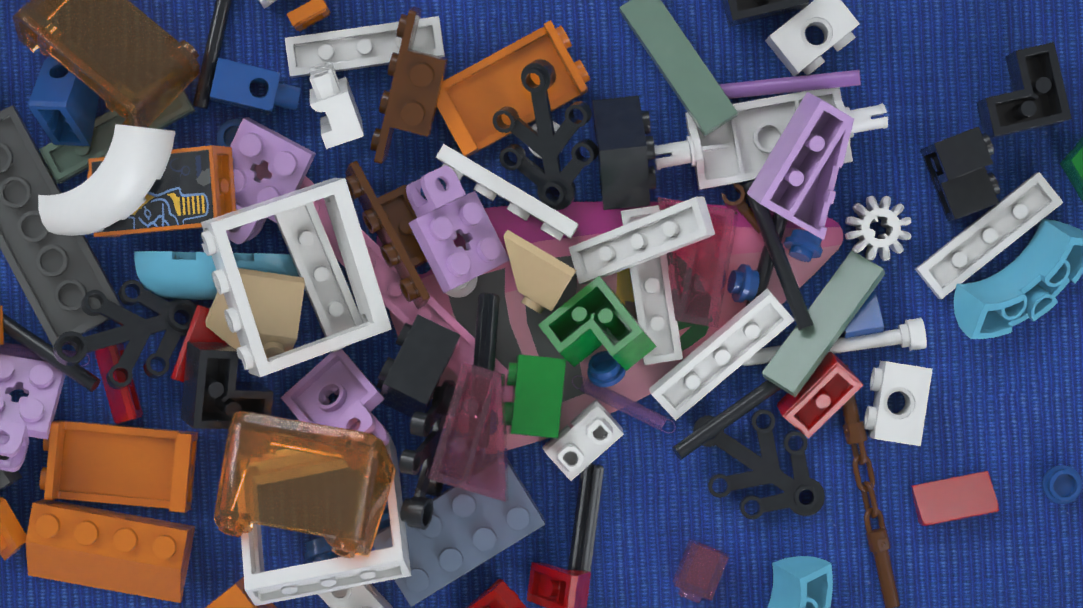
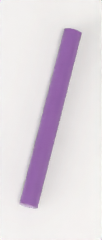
M860 70L719 85L728 99L859 86L861 85Z

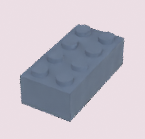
M505 454L442 492L440 496L434 497L432 499L433 515L426 530L408 527L405 522L411 576L394 580L412 607L545 525L543 515ZM391 526L385 527L370 539L376 550L393 547Z

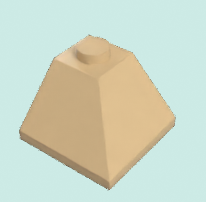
M507 230L503 237L517 290L524 295L521 303L539 314H542L544 308L552 312L576 270Z
M238 268L266 357L270 358L292 350L298 337L305 287L304 277ZM217 291L205 320L206 327L237 350V348L241 347L237 333L231 332L225 319L224 310L229 309L224 294L220 295Z

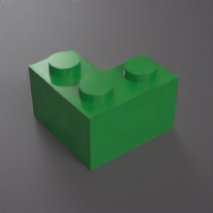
M600 276L596 277L538 324L556 350L573 367L577 366L603 345L610 355L627 371L657 347L614 291Z

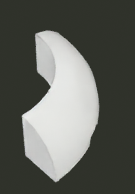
M115 124L114 135L107 155L90 178L76 188L64 193L38 195V210L42 224L48 232L53 234L77 236L103 231L104 228L115 222L128 218L146 201L145 196L155 180L161 179L173 148L175 131Z

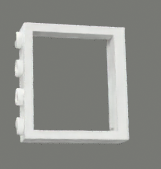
M332 178L201 222L204 231L201 233L204 242L201 245L206 255L212 256L216 271L212 272L213 282L218 293L225 296L229 308L224 310L225 319L231 332L237 333L241 346L237 348V356L242 360L244 369L249 370L250 374L262 377L392 329L346 178ZM324 198L363 324L267 358L226 231Z
M375 435L368 436L364 441V446H370L375 440ZM390 435L389 443L369 461H363L358 458L348 446L339 440L328 451H325L320 445L309 448L293 447L284 453L268 456L259 454L256 455V458L235 462L244 585L246 593L255 606L411 576L405 522L401 521L400 517L403 502L397 451ZM383 463L393 547L264 571L258 487Z

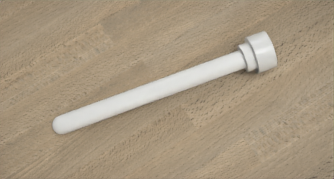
M922 318L905 320V324L898 325V329L851 338L839 337L829 352L835 354L901 344L902 348L909 347L910 351L925 349L927 347L924 322ZM781 346L761 348L742 365L751 366L769 363Z

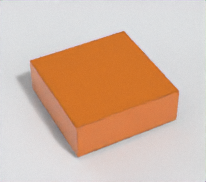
M311 0L287 13V16L292 26L300 32L330 16L331 12L324 0Z

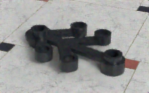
M537 59L524 67L521 73V81L525 89L531 92L538 133L521 120L518 112L512 107H503L493 116V125L499 132L513 133L542 157L544 170L527 158L524 149L517 144H511L501 151L499 156L501 165L508 170L518 169L538 186L537 193L542 203L554 210H562L567 208L575 198L574 180L582 169L598 156L597 145L592 140L583 139L572 148V159L561 171L559 154L576 131L591 119L592 110L583 101L574 102L566 109L565 120L555 132L547 89L555 83L556 72L548 61ZM531 73L539 76L540 85L533 82ZM574 109H579L583 113V120H579L574 116ZM502 114L510 118V125H506L502 121ZM580 147L588 149L590 153L589 158L581 155ZM508 152H513L517 156V163L509 159ZM550 187L557 188L560 193V197H556L552 193Z
M128 280L119 289V299L128 306L139 303L159 315L144 319L108 300L101 291L91 290L86 293L81 301L82 310L89 316L101 314L122 326L85 337L78 332H65L59 336L53 346L54 356L61 364L73 366L80 363L87 353L128 342L118 363L106 375L108 385L113 389L120 390L124 389L131 382L133 377L132 370L149 336L165 331L156 353L151 354L143 365L147 376L154 379L160 378L169 370V359L180 337H186L197 307L195 303L188 299H174L168 302L144 289L140 282ZM133 287L138 293L137 298H129L125 293V288ZM88 298H97L101 303V307L98 309L91 308L88 305ZM175 313L184 314L187 320L186 324H178L174 319ZM67 344L72 345L76 350L75 356H66L62 351V347ZM151 360H159L163 365V370L160 372L154 371L150 366ZM117 370L122 371L126 376V381L123 383L115 381L113 372Z
M445 380L441 386H437L433 394L431 408L426 413L416 411L411 419V434L426 437V439L415 451L405 449L400 457L399 470L401 473L417 475L422 465L415 494L412 498H406L401 507V521L406 522L408 527L422 530L428 528L433 515V501L425 496L428 494L438 497L444 487L443 459L449 460L448 447L454 439L453 417H458L461 413L465 397L464 388L456 385L453 380Z
M759 409L751 416V425L757 432L761 457L724 433V430L702 445L705 447L716 445L753 470L727 476L721 473L712 475L707 482V487L713 496L722 498L733 490L769 483L784 491L783 493L758 498L755 495L745 496L741 500L739 508L746 518L757 519L764 512L790 508L794 513L801 516H810L822 508L825 493L821 484L809 477L805 450L808 445L806 436L798 431H790L783 438V447L790 453L793 478L782 472L779 467L772 431L775 426V417L770 411ZM767 414L769 416L770 423L766 428H759L757 426L756 418L758 415ZM704 415L699 417L693 425L692 433L714 418V416ZM797 435L801 438L802 445L797 450H791L788 441L792 436ZM718 478L724 479L727 484L726 489L723 492H715L712 488L714 480ZM803 490H810L812 492V500L807 504H802L799 501V494ZM750 500L757 501L759 505L758 511L754 514L745 512V504Z

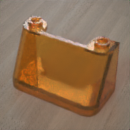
M30 0L13 15L19 41L32 52L39 47L40 53L46 58L49 55L55 58L103 98L106 108L111 112L115 110L121 117L125 118L126 120L122 125L149 127L200 74V66L196 60L199 54L194 47L185 40L178 42L129 0Z
M236 412L228 428L214 521L221 532L233 537H240L242 533H250L254 524L322 536L332 546V552L341 557L354 558L355 555L369 557L396 469L384 443L369 433L251 412Z

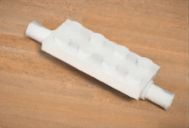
M840 87L802 91L733 104L738 112L737 117L705 137L687 112L685 113L689 136H686L684 141L654 145L655 156L670 154L669 157L657 158L655 165L657 170H661V168L691 163V166L695 167L699 190L752 181L757 177L807 92L854 118L850 138L854 137V133L888 128V116L871 119V117L883 115L887 111L883 103L850 110L849 107H845L843 104ZM850 138L843 164L853 162Z

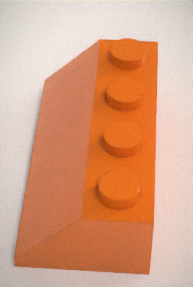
M41 499L32 503L25 541L28 576L181 603L195 526Z

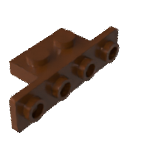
M413 7L409 9L408 15L402 14L399 20L396 37L402 38L399 53L393 52L388 67V75L393 76L390 91L384 90L379 107V113L385 114L382 128L375 129L371 141L370 150L376 152L375 163L382 164L387 159L394 128L426 137L431 133L448 59L413 50L421 8Z
M357 161L350 163L345 175L351 198H358L364 209L362 217L366 227L372 234L376 232L383 246L380 247L385 262L390 268H396L401 278L399 286L402 294L408 302L413 301L417 309L426 305L430 295L415 268L428 261L408 224L415 220L417 216L407 197V185L405 184L377 198Z

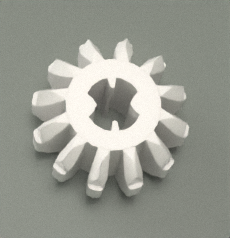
M874 196L867 197V209L859 203L853 206L854 212L860 218L846 217L845 219L846 224L856 226V231L846 233L845 238L849 240L858 237L859 242L853 246L852 250L855 253H859L867 246L865 256L870 261L876 257L877 250L882 261L889 260V247L897 254L902 253L904 250L897 239H911L909 232L901 231V226L910 224L911 218L899 219L897 217L904 209L901 203L889 210L891 204L889 196H884L881 199L879 207ZM878 218L881 219V226L886 228V234L878 235L879 239L875 238V231L870 229V223L878 222Z

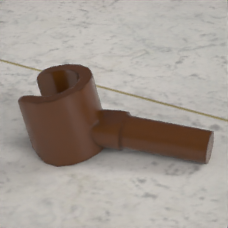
M733 183V187L741 196L739 200L731 202L722 193L725 206L733 211L738 210L758 234L761 233L755 216L746 203L743 187Z

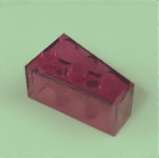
M658 197L660 211L684 202ZM707 205L715 235L667 253L668 273L675 320L718 328L739 213L736 210Z
M462 362L428 479L504 502L509 500L505 374Z

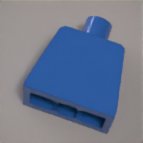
M69 47L65 58L49 57L44 60L29 99V109L53 145L91 146L100 88L88 68L90 54L80 47Z
M218 58L209 101L271 114L273 106L296 110L301 88L279 83V72ZM253 83L264 85L266 95L264 97L252 95L249 88L250 85Z

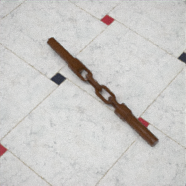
M854 394L842 406L845 421L843 429L846 444H851L854 477L863 498L866 536L869 550L874 555L885 608H895L900 606L888 551L891 546L883 514L878 509L874 491L875 476L872 462L866 454L864 445L867 435L864 429V422L860 421ZM866 463L869 481L862 482L858 465L862 466ZM867 492H869L870 501H871V505H872L871 508H870V503H869V498H868ZM877 517L880 528L872 530L870 518L874 519Z

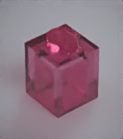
M689 539L673 579L675 587L680 588L678 594L697 603H700L702 597L712 601L729 559L728 555L725 552Z

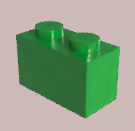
M519 354L516 357V363L509 362L507 386H514L512 402L505 401L503 411V425L509 426V434L558 438L566 359Z

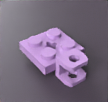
M249 117L243 118L230 145L232 147L236 210L299 190L316 153ZM263 161H267L269 163L267 169L272 173L271 178L265 177L260 180L257 178V172L254 170L255 164L260 165ZM272 215L227 230L228 239L236 244H242L247 240H251L260 233L267 218L276 222L275 217Z
M442 166L407 185V197L417 216L415 220L408 224L443 293L509 261V257L476 191L466 195L457 175L449 166ZM438 178L442 179L445 182L446 190L444 189L443 185L441 184ZM421 188H422V190H423V192H424V195H425V197H426L427 200H425V199L421 196V193H420ZM456 233H459L465 239V250L462 246H455L453 240L457 238Z
M342 349L336 352L332 351L281 397L310 435L325 451H328L340 440L358 458L363 461H369L389 443L390 438L387 430L371 413L385 398ZM330 394L339 395L334 403L328 405L330 403L328 399ZM370 435H375L374 442L370 446H364L365 439Z
M0 354V455L9 457L7 460L0 459V470L16 472L20 469L27 453L29 437L46 440L49 438L51 422L54 420L66 375L46 361ZM16 389H22L24 393L29 395L27 397H20L19 402H12L9 393Z

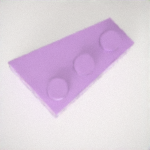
M807 92L749 188L747 195L759 204L824 240L827 231L825 223L830 204L834 203L836 195L834 187L839 167L842 168L854 118Z

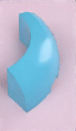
M1042 219L1027 247L1007 267L986 279L973 283L957 284L954 294V314L959 327L970 339H988L1013 332V326L1028 318L1034 322L1058 303L1055 297L1066 287L1070 280L1076 284L1083 274V230L1055 220Z
M134 251L136 274L147 291L164 299H215L217 289L213 282L212 272L216 271L211 255L207 256L205 252ZM233 253L238 268L298 277L297 269L290 254Z
M796 556L772 563L773 588L768 608L831 607L833 575L830 562L817 557Z

